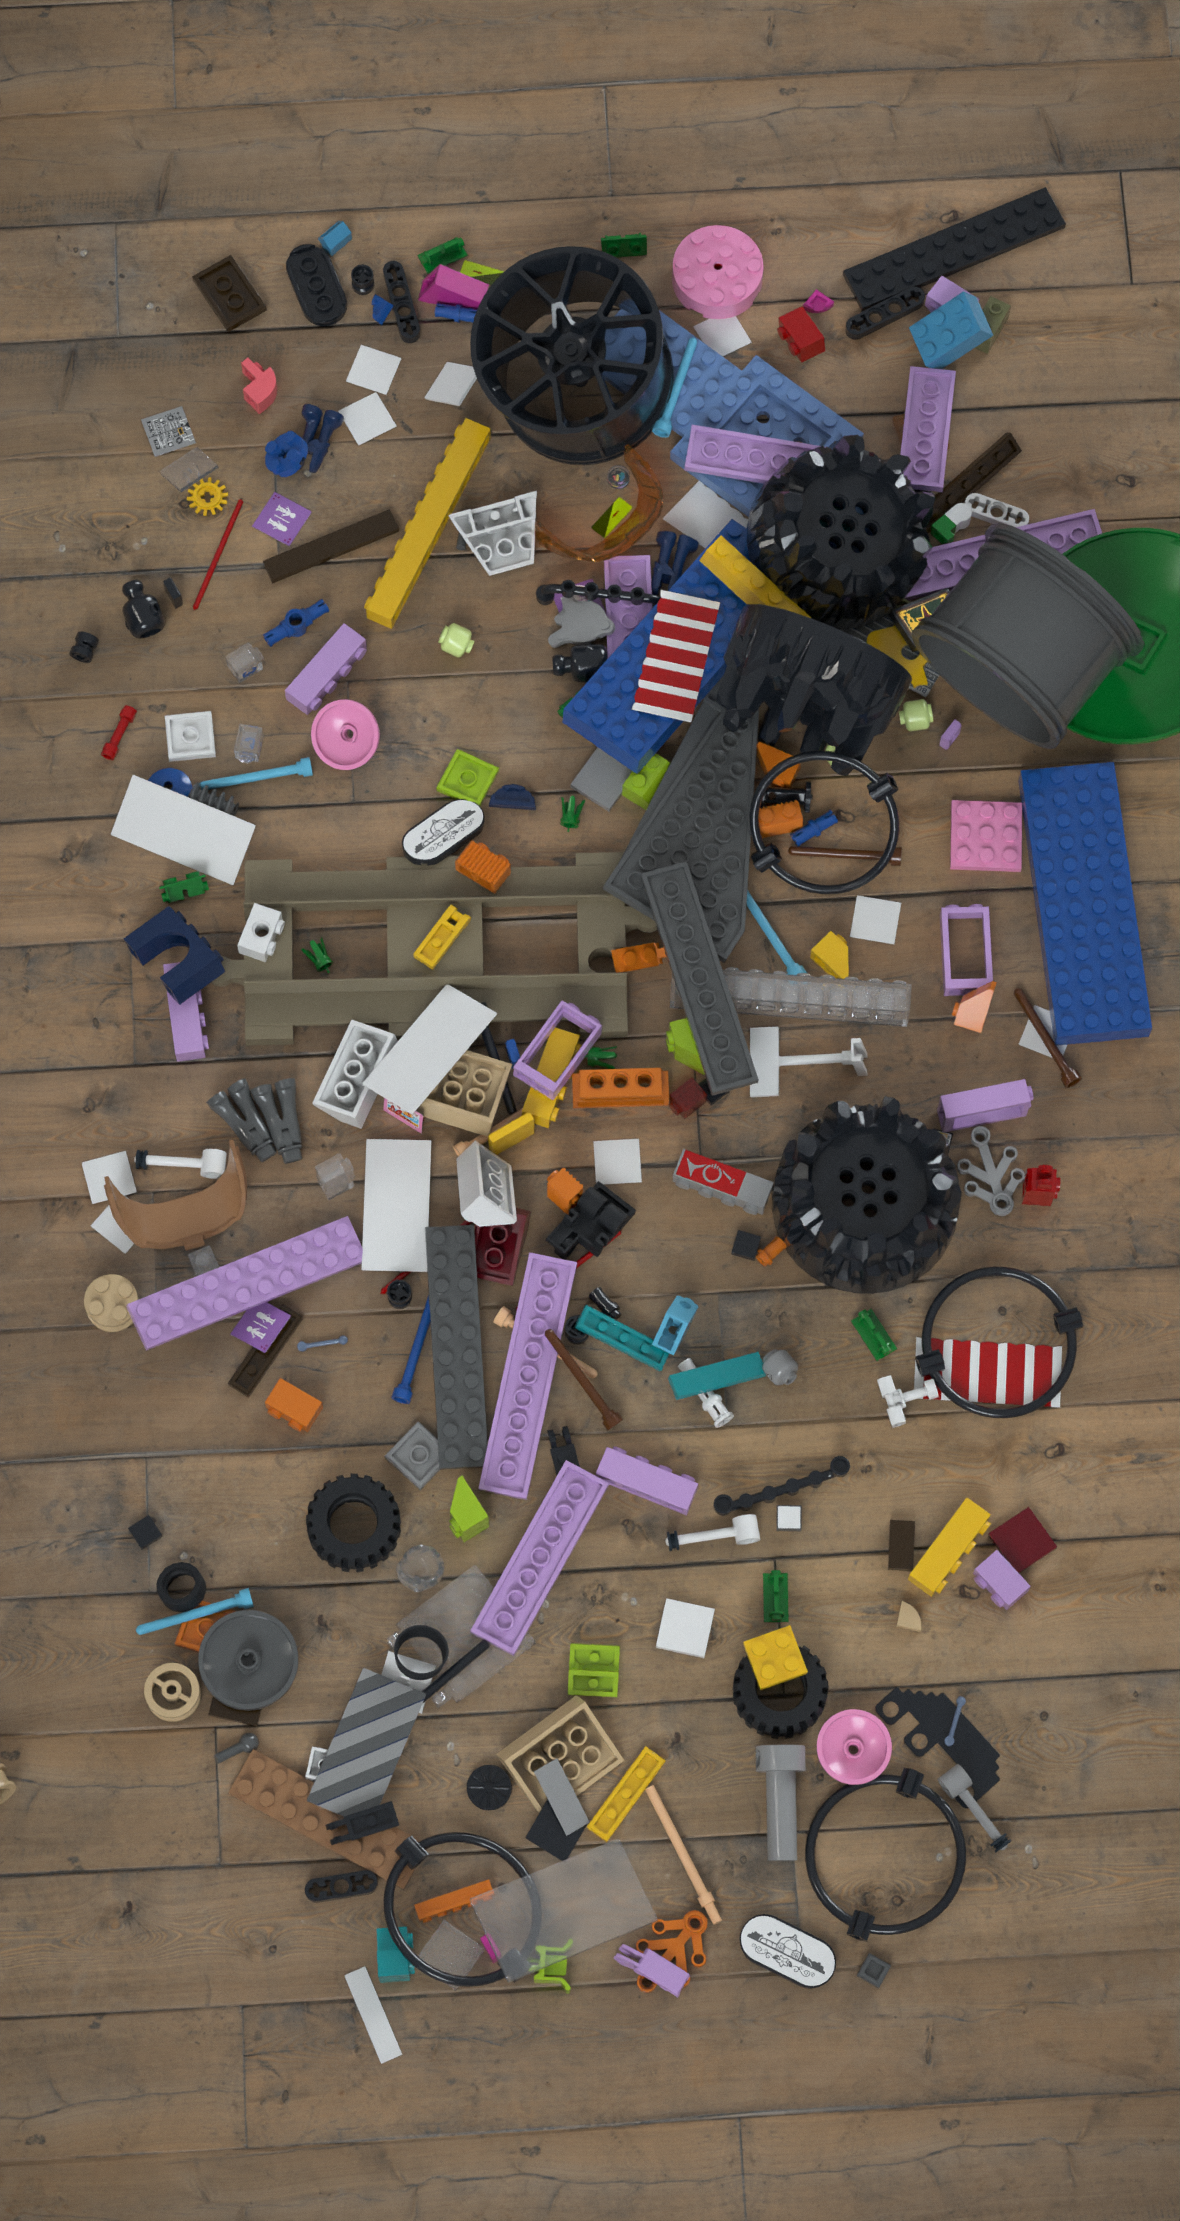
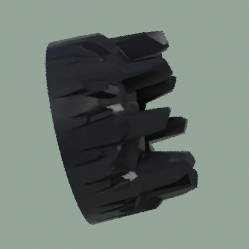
M859 435L843 436L839 441H834L829 447H817L804 451L797 458L790 457L762 486L753 502L747 523V547L751 563L812 619L836 629L856 628L870 624L883 618L895 609L922 576L928 564L926 556L933 548L930 544L926 527L933 514L935 496L928 492L915 493L911 487V480H908L907 475L904 476V472L911 462L909 456L897 454L887 460H883L875 453L864 450V440ZM833 503H837L841 507V511L836 510ZM855 507L861 508L864 515L857 513ZM819 520L825 521L828 528L823 527ZM842 524L848 525L850 532L845 531ZM865 528L870 529L873 536L866 534ZM829 541L834 542L837 545V549L831 548ZM851 545L858 547L860 553L854 552Z
M747 604L743 606L723 657L727 667L715 702L727 708L723 718V725L732 732L739 730L746 723L747 719L753 717L761 704L765 702L768 708L758 735L760 742L774 747L781 733L794 730L798 721H800L803 725L807 726L800 747L801 753L823 751L826 744H828L829 746L836 747L835 752L862 761L874 736L884 733L892 718L895 717L911 684L912 677L902 665L885 653L839 629L784 609L760 604ZM832 761L831 768L839 775L847 776L854 770L850 766Z
M885 1096L879 1107L877 1104L874 1106L870 1104L864 1106L855 1104L850 1108L845 1101H836L829 1104L825 1108L822 1119L818 1118V1120L816 1119L808 1123L805 1128L797 1133L795 1139L787 1143L776 1172L772 1190V1214L778 1236L786 1244L785 1250L801 1269L821 1283L838 1290L861 1294L889 1292L904 1287L918 1280L931 1270L950 1245L956 1230L962 1194L956 1166L948 1156L949 1144L944 1135L934 1129L927 1130L926 1124L917 1118H911L908 1114H902L899 1101L893 1097ZM869 1163L872 1169L868 1171L863 1170L860 1164ZM890 1173L895 1179L886 1181L882 1175ZM843 1175L850 1176L853 1181L850 1183H843L840 1180V1177ZM864 1186H871L874 1192L867 1194L863 1192L862 1188ZM891 1196L895 1198L896 1203L887 1204L884 1198ZM849 1198L854 1202V1205L850 1207L844 1206L842 1200ZM872 1209L876 1212V1215L874 1217H867L864 1211Z

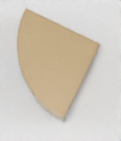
M902 1601L896 1627L921 1632V1619L918 1612L913 1606Z

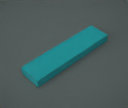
M588 1305L583 1307L574 1327L658 1371L663 1369L669 1355L668 1352L652 1345L654 1339Z
M755 1352L669 1375L668 1381L676 1400L765 1377L766 1374L762 1369L763 1362L760 1354Z

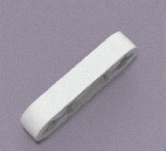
M978 493L968 495L965 500V504L972 510V517L992 524L1003 523L1013 527L1028 525L1029 515L1021 508ZM975 501L979 502L976 509L972 508V504ZM985 505H988L987 511L984 513ZM993 508H999L1003 511V515L998 518L993 517L990 511ZM1007 512L1010 513V517L1008 518V521L1005 520V519H1006V516H1007ZM1017 517L1022 518L1019 524L1015 523V519H1017Z

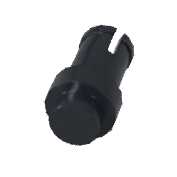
M597 1287L589 1294V1298L600 1309L601 1313L615 1320L620 1318L622 1314L619 1311V1305L616 1302H612L601 1287Z

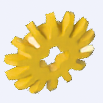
M208 477V482L205 483L203 478L199 479L200 485H197L195 482L192 483L195 490L188 489L187 492L192 494V496L187 497V501H193L189 507H197L195 513L198 514L203 509V515L206 516L208 510L211 511L212 515L216 514L214 508L220 511L223 510L219 504H227V501L222 499L228 496V492L222 493L226 488L225 485L218 487L220 481L216 480L213 484L210 477ZM205 492H209L211 496L214 495L210 502L201 499V497L205 496Z

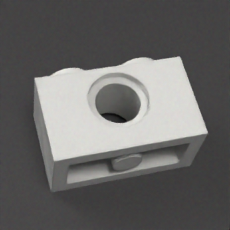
M254 903L237 945L239 953L266 962L268 955H273L276 948L274 940L277 934L281 935L285 925L282 913ZM260 930L268 931V934L264 937L256 935Z

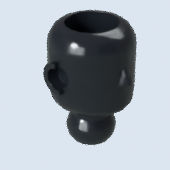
M136 579L122 586V592L129 600L124 604L122 612L126 620L125 625L135 638L142 639L162 631L165 626V618L156 597L144 594L143 583Z
M601 644L576 645L571 648L570 656L564 657L561 654H556L552 657L553 675L563 676L565 673H571L574 681L588 682L608 659L607 648Z

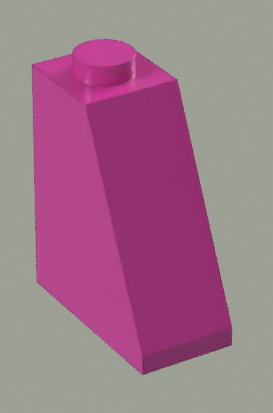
M440 264L423 279L418 300L431 304H437V302L453 306L461 304L465 308L478 309L481 300L488 290L489 284Z

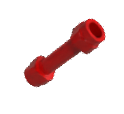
M125 705L119 714L121 719L109 743L106 742L101 752L104 758L114 760L119 752L117 746L128 724L133 723L137 710L133 707Z

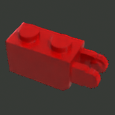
M1044 1164L1039 1165L1038 1168H1028L1023 1180L1022 1204L1051 1206L1053 1199H1057L1058 1192H1060L1061 1178L1056 1177L1057 1169Z

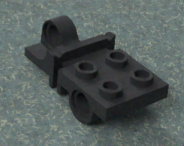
M598 1181L593 1187H589L583 1193L576 1206L571 1208L569 1214L564 1216V1219L549 1234L545 1241L555 1248L554 1253L564 1260L570 1256L578 1243L598 1257L602 1252L603 1246L606 1247L635 1215L636 1210Z

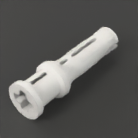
M691 1358L684 1360L678 1365L682 1372L697 1368ZM713 1391L698 1394L703 1402V1410L708 1411L715 1421L714 1426L716 1428L725 1425L734 1417V1414L729 1412L722 1403L720 1395L715 1394Z

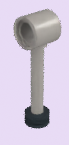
M959 1764L955 1765L937 1779L940 1786L951 1799L958 1795L961 1797L993 1840L990 1846L996 1848L995 1853L999 1850H1005L1008 1843L1012 1840H1008L1005 1837L1006 1833L1003 1835L999 1833L967 1790L973 1784L969 1775Z

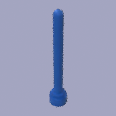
M429 1295L401 1384H398L392 1393L391 1398L399 1403L410 1404L413 1395L410 1385L430 1324Z

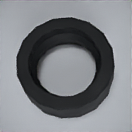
M178 1562L171 1564L162 1571L156 1583L157 1593L165 1606L176 1612H186L194 1609L201 1603L206 1593L204 1578L199 1570L190 1563ZM184 1575L193 1577L195 1585L189 1595L180 1599H173L169 1596L168 1588L173 1580Z

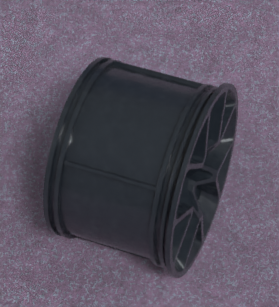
M566 246L542 250L519 260L503 272L490 286L478 306L470 339L471 359L476 378L489 401L504 415L513 432L530 449L559 463L594 465L614 460L629 453L650 436L653 426L662 417L671 396L674 381L673 361L669 346L663 335L661 315L657 303L644 280L626 263L610 254L586 247ZM580 302L602 303L597 313L588 319L573 317L566 307L569 304ZM613 306L632 314L608 317ZM552 311V324L543 333H526L532 324ZM642 327L645 330L646 351L643 364L605 360L606 329ZM527 352H531L538 359V363L545 375L515 400H512L507 394L506 382L509 362ZM603 372L636 375L637 379L629 391L618 402L614 403L603 377ZM595 376L606 405L604 411L580 420L570 421L566 419L561 384L584 387L588 380ZM552 387L557 419L550 420L539 417L525 410V406L546 389Z

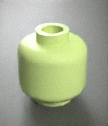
M452 623L449 627L445 625L438 643H441L442 651L459 658L465 652L470 653L474 640H471L472 633L469 629Z
M924 699L907 701L903 704V710L899 711L901 725L905 724L908 731L928 729L930 723L933 722L931 704H927Z

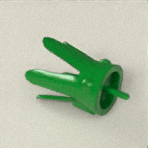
M572 795L569 803L565 802V804L564 798L561 797L563 816L560 819V825L568 828L567 832H569L570 828H578L580 823L579 816L585 800H582L575 811V797Z
M321 937L320 939L321 944H316L314 940H311L310 945L315 956L304 948L301 951L314 963L317 972L326 970L330 973L328 968L334 962L327 954L323 938Z
M592 1046L588 1055L585 1056L588 1058L587 1065L616 1069L613 1065L601 1062L599 1059L616 1058L617 1054L615 1052L603 1050L614 1049L617 1046L602 1049Z

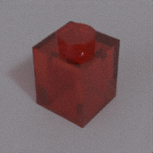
M691 1077L670 1094L669 1107L677 1116L680 1114L686 1119L707 1102V1094Z

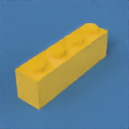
M555 1027L549 1035L537 1071L556 1082L581 1048L582 1044H579L580 1035ZM563 1086L554 1100L530 1087L522 1109V1115L530 1112L534 1118V1124L549 1128L551 1121L556 1122L560 1108H557L559 1100H564L567 1087Z
M967 1497L909 1574L908 1580L931 1597L935 1592L940 1594L948 1583L945 1580L950 1572L955 1574L963 1563L960 1561V1558L964 1553L969 1555L977 1543L974 1539L978 1534L983 1536L990 1527L991 1523L988 1520L991 1514Z

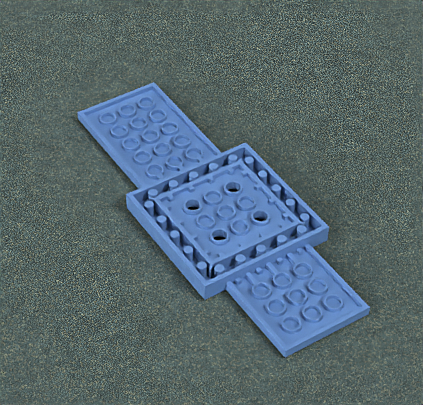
M620 309L615 316H627L632 314L623 309ZM659 310L663 335L672 356L674 380L688 340L690 338L697 340L693 357L670 419L672 430L682 437L670 451V460L681 468H685L692 425L793 442L800 441L805 444L829 447L834 441H839L843 436L859 435L863 438L864 433L756 355L743 370H740ZM642 327L606 329L605 360L643 364L646 351V332ZM603 372L605 381L624 395L637 379L636 375ZM765 415L769 418V421L767 423H760L757 421V417ZM687 471L747 517H749L757 494L764 485L763 483ZM855 507L857 513L864 515L861 508ZM865 528L866 534L873 536L872 531ZM829 541L831 548L837 549V545ZM851 545L854 552L860 553L858 547Z

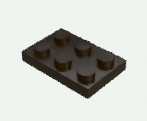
M232 255L192 276L193 282L227 332L267 311L266 305Z

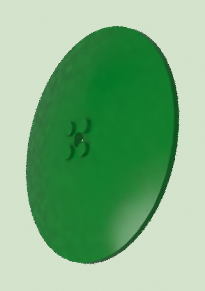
M1126 528L1105 532L1076 544L1064 552L1063 555L1097 581L1124 608L1139 628L1144 641V648L1138 655L1129 656L1122 666L1114 667L1066 728L1088 739L1112 744L1150 743L1179 734L1180 534L1155 528Z

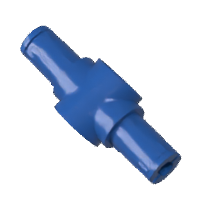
M320 599L306 609L289 610L286 613L285 619L280 621L277 627L264 633L263 637L268 642L269 647H272L285 637H300L305 634L307 627L313 624L312 621L328 613L329 608L324 600ZM295 620L301 621L299 625L291 624Z

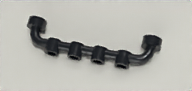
M565 580L562 584L541 585L536 590V599L541 605L551 604L554 601L555 593L562 594L565 598H571L574 595L585 596L590 601L596 598H606L612 603H617L620 600L631 601L634 605L651 603L652 608L661 598L654 594L645 593L640 587H635L631 592L621 591L618 585H611L608 589H600L594 582L587 583L585 587L575 586L572 580Z
M837 1456L832 1459L830 1469L822 1472L812 1471L809 1476L798 1480L790 1478L783 1485L776 1487L766 1486L762 1492L752 1495L745 1493L734 1501L726 1494L718 1495L714 1500V1511L721 1516L728 1515L731 1511L738 1509L749 1511L753 1504L762 1501L773 1503L777 1496L784 1494L794 1496L799 1492V1489L808 1486L819 1488L823 1481L834 1477L846 1476L850 1469V1463L847 1458Z

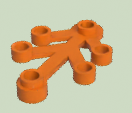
M693 1910L686 1913L684 1918L679 1920L664 1921L656 1919L652 1923L654 1934L663 1935L668 1930H682L677 1938L650 1941L640 1939L636 1943V1950L644 1953L638 1947L642 1942H645L648 1945V1949L652 1951L666 1950L662 1957L670 1962L675 1957L676 1966L687 1972L684 1944L691 1937L694 1952L691 1956V1963L694 1967H703L706 1963V1955L703 1953L701 1934L707 1928V1918L702 1912ZM697 1919L700 1923L699 1927H691L690 1921ZM656 1923H662L664 1929L659 1932L655 1930L654 1926ZM696 1955L703 1957L704 1961L701 1964L694 1962ZM639 1975L637 1978L639 1990L644 1993L654 1991L657 1984L652 1982L650 1987H644L642 1981L646 1977ZM689 1977L688 1981L684 1984L683 1987H686V1986L689 1985V1983H690V1977Z

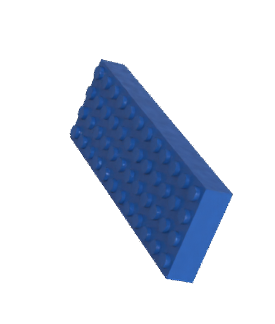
M733 519L729 521L668 590L669 592L720 602L695 708L723 677L727 667L723 657L743 606L747 605L699 561L705 551L720 535L750 561L747 547V528ZM657 604L563 710L562 723L636 774L642 770L683 722L678 719L632 710V706L635 703V693L639 688V677L643 672L642 665L646 658V649L650 643V633L654 628L653 621L657 614Z
M1114 762L1021 770L1018 783L1054 1042L1057 1046L1149 1037L1152 1023Z

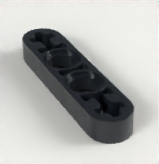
M389 261L383 267V275L390 302L394 305L392 309L398 331L404 342L414 343L420 337V326L404 269L401 263ZM391 269L397 272V281H393L392 273H390ZM396 288H403L405 290V294L399 297L395 296L392 292ZM406 307L411 312L407 316H401L398 311L400 308ZM410 322V328L413 331L412 335H409L407 332L406 323Z
M919 287L908 288L849 318L846 322V335L853 340H858L915 312L924 304V291ZM912 295L915 298L919 297L917 302L914 299L910 300ZM891 304H898L901 307V311L893 313L889 310V306ZM878 314L882 319L880 322L874 323L869 319V316ZM852 325H855L856 327L860 326V330H852Z

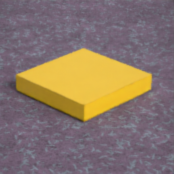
M527 1112L489 1134V1150L498 1155L533 1135L534 1118L531 1113Z

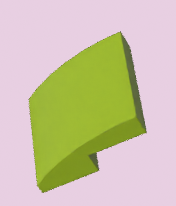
M570 1643L568 1695L617 1697L620 1645Z

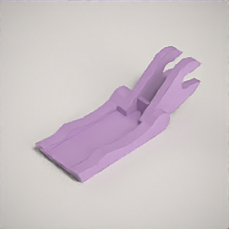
M622 1944L619 1950L624 1955L617 1953L614 1956L616 1962L634 1969L635 1973L646 1977L677 1998L679 1997L680 1991L690 1977L689 1973L648 1948L645 1949L644 1953H641L627 1945ZM628 1957L637 1959V1960H639V1961H638V1963H637V1962H635V1961L629 1959Z

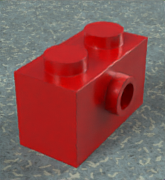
M802 306L778 318L779 328H777V332L780 338L786 340L791 354L797 356L801 363L825 352L824 336Z

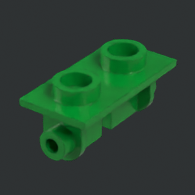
M641 233L625 235L624 238H621V235H605V238H601L602 252L616 258L647 255V236L641 235Z
M455 237L417 256L426 273L429 274L440 264L447 266L467 257L468 254L463 247L465 246L463 239Z
M199 871L185 874L186 879L177 881L176 877L163 880V885L159 886V889H165V892L161 893L163 902L168 901V903L184 899L182 890L187 889L189 897L205 894V891L209 890L207 881L202 882L201 878L206 877L205 874L200 875Z
M866 1309L858 1313V1317L851 1320L876 1361L897 1350V1347L872 1309L868 1311Z
M780 1570L763 1573L764 1622H789L788 1573H781Z

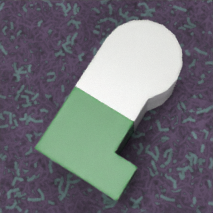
M964 503L956 504L932 525L930 534L942 545L952 543L954 541V534L959 529H965L970 524L971 508Z

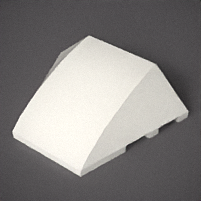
M537 491L448 515L489 576L534 564Z

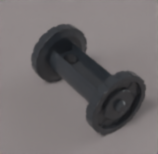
M806 781L805 788L768 787L762 798L760 808L766 807V804H785L786 802L790 803V801L794 802L797 800L799 805H804L805 813H810V801L813 799L811 782ZM774 792L776 797L770 798L768 796L769 793Z

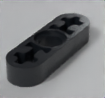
M369 1870L314 1878L307 1882L305 1894L308 1900L313 1903L369 1895L377 1889L378 1880L376 1875ZM364 1876H368L369 1880H373V1883L369 1885V1889H365L364 1885L356 1886L357 1891L352 1892L353 1884L350 1878L355 1877V1883L362 1882ZM338 1880L348 1882L349 1888L345 1893L340 1894L334 1890V1884ZM330 1881L331 1896H327V1891H321L319 1897L309 1893V1890L313 1889L314 1884H318L319 1888H326L325 1882Z

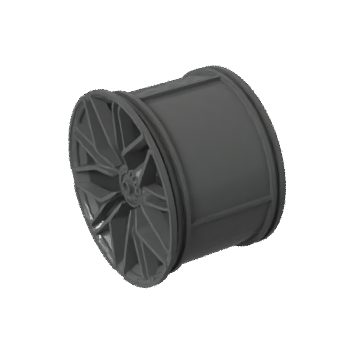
M1003 523L991 524L985 532L986 541L978 550L979 557L932 615L922 618L918 626L911 633L912 640L930 666L973 706L1018 737L1042 748L1054 749L1058 746L1060 740L1066 736V727L1114 667L1122 666L1129 656L1138 655L1144 648V641L1139 628L1124 608L1084 570L1075 566L1067 557L1045 542L1021 529Z

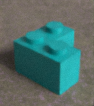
M398 1927L408 1946L414 1948L413 1933H408L407 1927ZM377 1928V1964L380 1983L410 1981V1974H415V1967L398 1950L388 1928Z

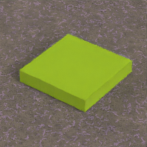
M457 749L437 785L436 791L455 800L465 799L481 806L499 772V767Z

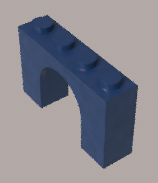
M168 906L126 936L124 941L130 953L142 966L169 948L176 946L189 948L184 960L160 977L167 992L180 1005L226 971L222 965L224 959L216 949L214 951L211 950L212 947L204 936L200 938L198 931L192 924H186L187 921L180 911L175 912Z

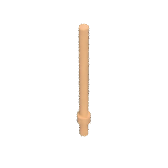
M652 1785L646 1788L645 1791L699 1896L697 1899L701 1907L705 1908L713 1925L721 1922L722 1919L714 1905L715 1899L712 1893L707 1891L655 1786Z

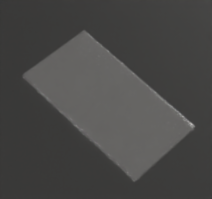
M619 1838L470 1898V1904L473 1906L508 1983L658 1920Z

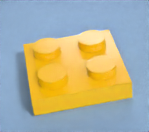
M790 1625L743 1642L760 1690L808 1673Z

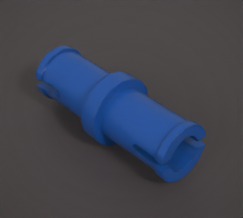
M437 302L435 307V317L454 319V322L458 323L460 321L473 323L477 309L465 308L461 304L453 306Z
M829 810L815 820L810 819L807 821V825L790 833L791 838L796 842V846H800L814 836L819 837L822 831L837 824L838 820L833 812Z

